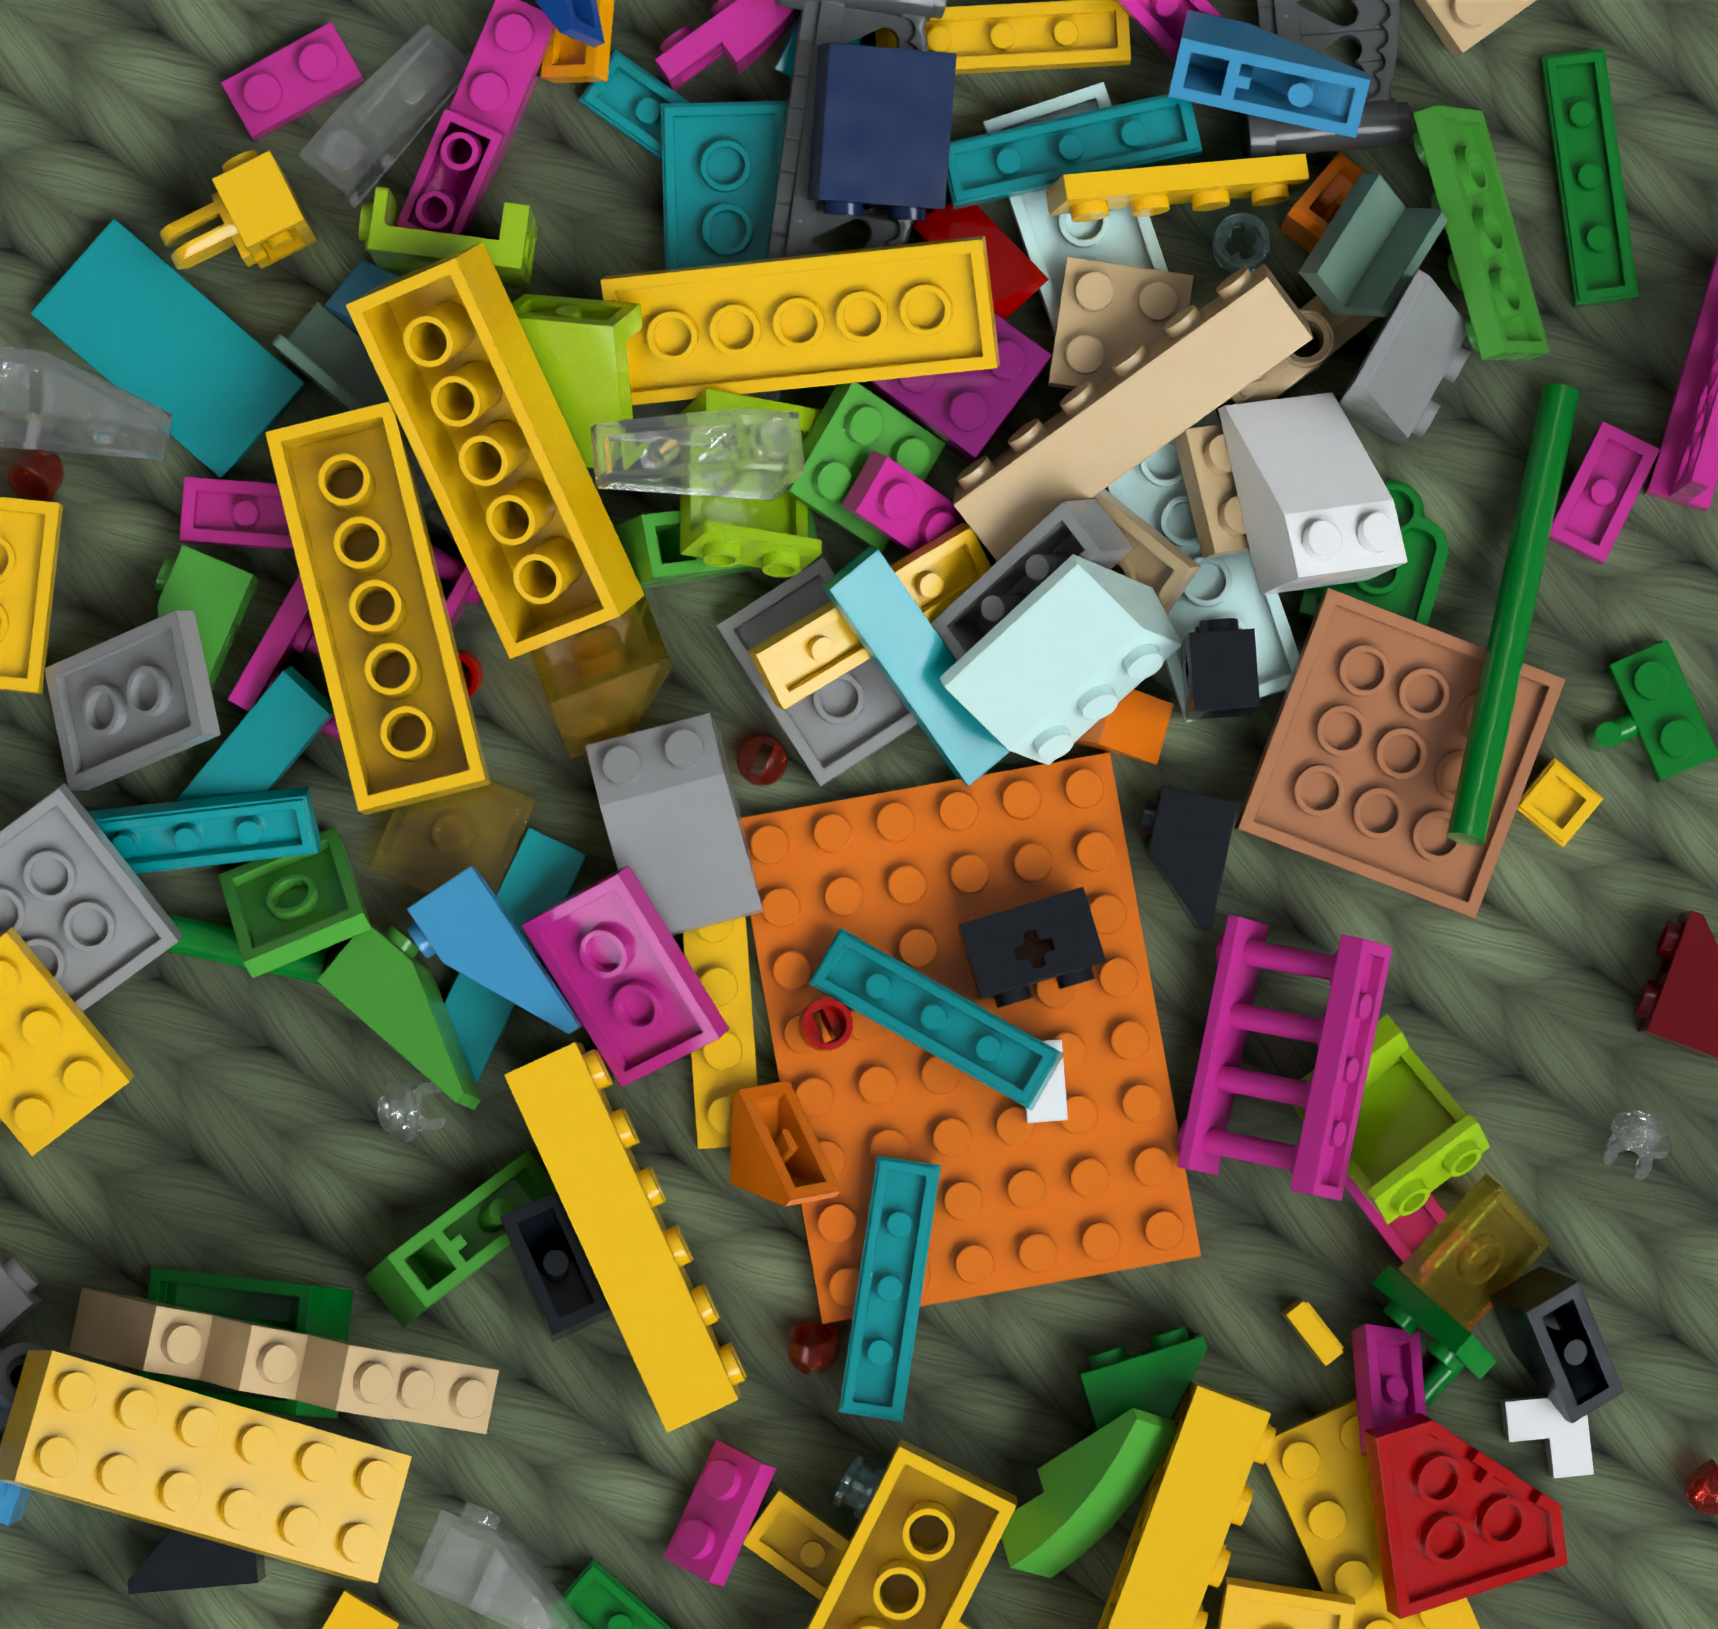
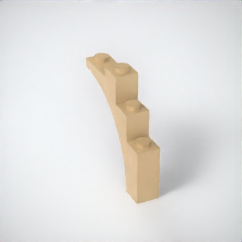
M83 1287L69 1347L71 1352L142 1371L201 1380L238 1391L297 1400L340 1412L389 1420L397 1419L487 1434L499 1370L338 1340L201 1312L144 1298Z

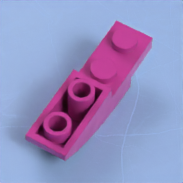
M495 0L450 108H445L395 226L464 235L527 107L540 77L537 72L556 30V26L540 7L525 0Z
M719 0L710 10L714 16L695 31L689 25L679 29L660 45L659 49L663 54L655 59L657 72L673 91L677 90L722 56L725 57L737 75H740L762 57L792 27L799 17L801 10L778 7L775 5V0Z

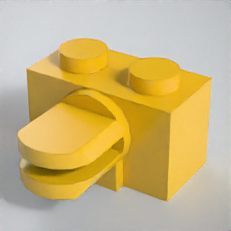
M250 150L229 159L222 165L224 173L212 179L218 191L211 195L214 202L168 224L160 231V237L165 246L173 247L183 244L171 255L176 269L180 270L191 268L235 245L248 267L257 263L263 269L318 241L285 174L270 150L261 155H258L256 150Z

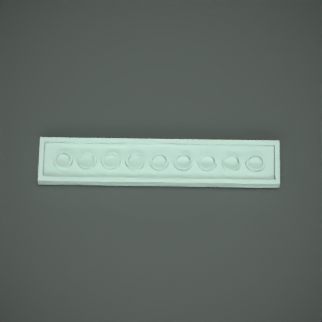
M1101 82L984 121L983 129L985 134L1106 108L1112 105L1105 84ZM1045 190L1007 198L1027 257L1048 278V281L1038 291L1054 338L1067 257L1168 272L1150 216H1132L1131 208L1109 210L1110 215L1100 220L1073 222L1071 221V214L1049 215ZM1216 409L1190 428L1220 424ZM1173 439L1106 487V490L1201 566L1168 614L1181 642L1189 633L1195 632V627H1199L1200 621L1237 618L1239 629L1255 628L1259 698L1285 691L1299 658V652L1279 594L1260 595L1250 552L1203 559ZM1180 647L1165 660V664L1185 723H1189L1195 720H1186L1182 653Z

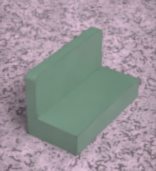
M1361 173L1301 267L1299 274L1332 314L1385 317L1392 311L1446 225L1448 218L1441 209L1406 208L1380 174Z
M319 302L287 339L279 334L272 342V345L280 355L345 410L352 411L390 401L361 338Z

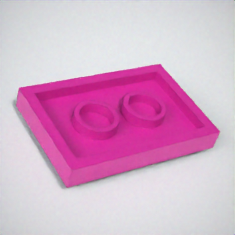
M629 865L538 912L521 925L621 1087L719 1039L729 1029Z

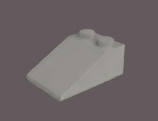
M1417 270L1388 315L1339 402L1347 417L1400 447L1407 441L1411 433L1420 438L1424 436L1441 406L1431 400L1440 381L1444 378L1454 383L1472 351L1462 345L1467 336L1465 320L1434 280L1421 270Z
M710 713L585 745L599 806L617 869L619 870L627 865L630 866L672 936L764 912L721 733Z

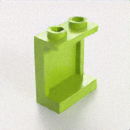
M376 186L374 203L363 202L359 222V240L365 241V251L370 253L377 267L388 272L408 274L483 242L503 286L530 290L538 226L530 205L504 202L499 240L397 227L395 225L400 216V208L390 188Z
M523 294L512 303V306L586 467L593 468L594 473L603 476L619 475L629 471L636 462L651 450L650 436L635 434L626 345V341L642 329L640 303Z
M706 388L681 412V555L703 558L705 564L713 567H732L740 564L762 568V572L768 576L791 577L799 574L822 554V540L808 537V507L777 487L822 410Z
M1386 1014L1377 1023L1347 1176L1388 1225L1400 1215L1407 1216L1420 1209L1428 1200L1430 1192L1450 1177H1458L1470 1171L1479 1162L1482 1153L1490 1148V1145L1477 1120L1471 1114L1467 1115L1410 1048L1403 1032ZM1314 1070L1300 1080L1309 1081L1313 1077ZM1293 1105L1298 1116L1304 1122V1108Z

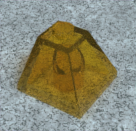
M646 595L620 617L530 651L547 702L571 759L587 753L585 745L633 733L673 668Z

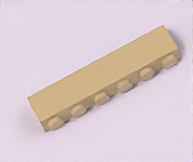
M1265 263L1253 272L1248 267H1243L1231 274L1217 287L1216 291L1220 296L1200 310L1195 305H1191L1180 311L1164 326L1163 329L1167 333L1165 336L1147 349L1142 343H1139L1125 351L1111 365L1115 372L1096 386H1093L1090 381L1077 386L1059 403L1063 410L1044 424L1038 418L1028 422L1009 438L1008 443L1011 447L993 461H990L987 456L977 459L957 476L956 480L960 485L954 488L953 505L997 562L1063 501L1093 498L1313 339L1309 322Z

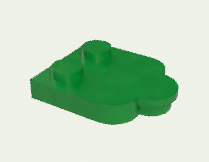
M1384 481L1394 500L1408 562L1369 580L1303 589L1296 613L1297 616L1313 620L1324 589L1330 588L1428 626L1448 556V541L1440 526L1432 520L1424 518L1423 501L1413 487L1401 481Z

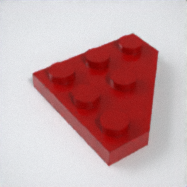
M1418 1413L1364 1430L1387 1611L1398 1619L1568 1564L1561 1505L1452 1434V1432L1422 1413Z

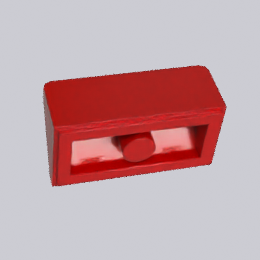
M952 203L945 205V209L935 210L927 214L925 221H916L912 225L923 242L985 236L994 313L1004 320L1048 281L1046 275L977 205L953 210Z

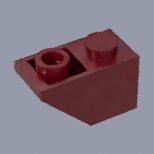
M1691 910L1680 913L1677 922L1671 919L1667 921L1656 948V955L1664 958L1656 981L1647 979L1643 984L1636 1001L1634 1015L1642 1018L1637 1032L1705 1058L1714 1059L1718 1058V945L1704 915Z

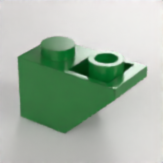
M1182 1326L1150 1336L1149 1341L1152 1347L1150 1349L1127 1355L1124 1345L1087 1356L1090 1367L1077 1372L1096 1431L1132 1408L1171 1419L1208 1349L1204 1336L1200 1333L1188 1336L1186 1326Z

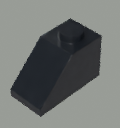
M1162 786L1159 789L1157 800L1145 798L1137 835L1149 837L1146 853L1194 928L1208 930L1212 927L1238 802Z
M557 1192L500 1216L527 1287L552 1342L611 1316L612 1311Z
M1539 1266L1489 1296L1511 1351L1566 1421L1574 1423L1624 1392L1579 1281L1546 1267Z
M171 1529L128 1580V1594L259 1583L266 1577L264 1555Z

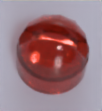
M32 448L18 457L8 472V481L13 490L22 498L50 502L62 486L65 476L64 466L57 454L50 453L47 455L44 453L43 448Z
M756 735L747 739L740 747L737 755V766L740 774L747 782L755 786L766 787L777 783L784 776L788 766V756L784 746L776 738L768 735ZM764 743L774 749L765 763L762 775L758 776L750 771Z
M805 1321L795 1324L788 1331L787 1351L789 1361L803 1375H809L810 1369H818L820 1375L825 1374L835 1365L839 1353L838 1330L828 1323L822 1324L820 1321Z
M1711 1458L1697 1467L1688 1476L1685 1494L1688 1502L1699 1513L1714 1516L1718 1514V1466Z

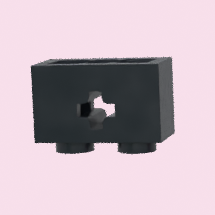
M1237 618L1200 621L1199 627H1195V632H1191L1186 636L1181 646L1186 720L1251 716L1260 707L1255 628L1239 629Z
M1083 887L958 925L979 998L983 1000L994 996L997 1008L1033 998L1031 985L1048 979L1056 978L1059 989L1095 979L1092 966L1106 961ZM1027 932H1033L1037 941L1049 939L1052 951L1042 956L1043 966L1041 968H1033L1029 959L1017 960L1015 949L1024 944L1023 934Z

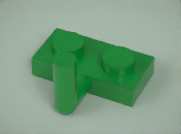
M1668 639L1606 666L1626 713L1603 722L1588 731L1586 743L1591 750L1601 752L1637 736L1657 783L1718 757L1716 746Z
M1390 1264L1373 1281L1372 1284L1390 1301L1382 1311L1410 1336L1420 1328L1430 1337L1423 1346L1437 1360L1423 1374L1425 1403L1427 1406H1430L1464 1367L1481 1380L1497 1362L1496 1358L1467 1329Z

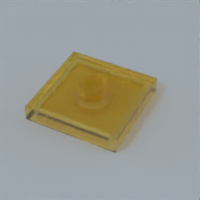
M490 781L491 784L394 808L369 869L430 894L470 866H477L497 895L513 861L537 800Z
M1485 1174L1404 1262L1399 1270L1414 1286L1470 1332L1493 1307L1489 1296L1519 1279L1550 1245L1551 1241L1502 1186Z

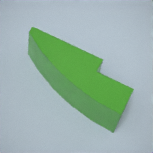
M1132 1408L1038 1468L1037 1471L1044 1492L1013 1512L1001 1536L1010 1568L1052 1578L1087 1552L1113 1527L1135 1501L1159 1465L1176 1433L1173 1420Z

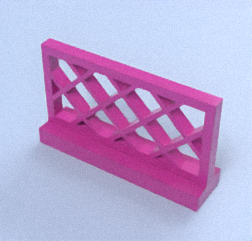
M1718 251L1714 256L1658 445L1660 451L1652 465L1644 494L1703 512L1710 508L1718 481Z

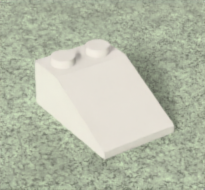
M1333 392L1225 405L1218 409L1260 595L1369 580L1408 562L1394 500Z

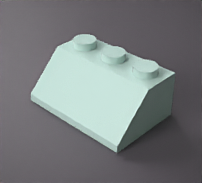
M1072 554L939 678L943 686L1009 751L1050 765L1053 761L1068 753L1073 744L1094 724L1111 714L1118 706V703L1145 678L1155 674L1162 667L1163 662L1183 644L1152 587Z

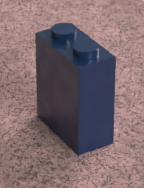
M840 43L819 45L807 200L825 201L824 214L863 216V204L888 206L887 219L925 221L926 209H945L957 53Z

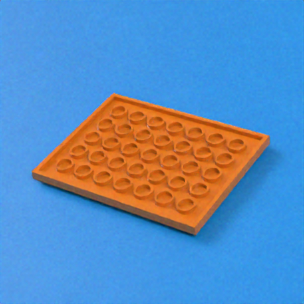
M1110 752L1052 762L1050 765L1041 764L985 774L969 787L961 779L741 818L764 912L750 915L779 1082L790 1080L842 1190L836 1197L801 1204L822 1324L853 1318L877 1155L941 1165L920 1306L1201 1256L1186 1169L1177 1167L1180 1154L1178 1149L1179 1131ZM1083 887L1106 959L1104 963L1092 966L1096 978L1062 989L1058 988L1056 978L1031 985L1033 998L997 1008L994 996L980 1000L958 925ZM842 928L1041 1041L1062 1039L1068 1120L1026 1123L1025 1107L987 1085L983 1086V1083L848 1006L846 1007L853 1018V1030L847 1042L834 1050L825 1052L809 1047L800 1036V1016L803 1010L811 1003L819 999L832 997L808 983L839 929ZM1027 932L1023 934L1024 944L1015 949L1017 960L1029 959L1033 968H1041L1043 966L1042 956L1052 951L1049 939L1037 941L1033 932ZM820 1011L812 1013L824 1043L831 1041L832 1039L824 1026Z

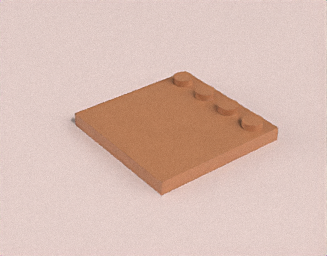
M1326 588L1323 591L1234 828L1475 919L1566 679L1523 663L1485 844L1474 846L1455 842L1447 837V831L1486 648Z

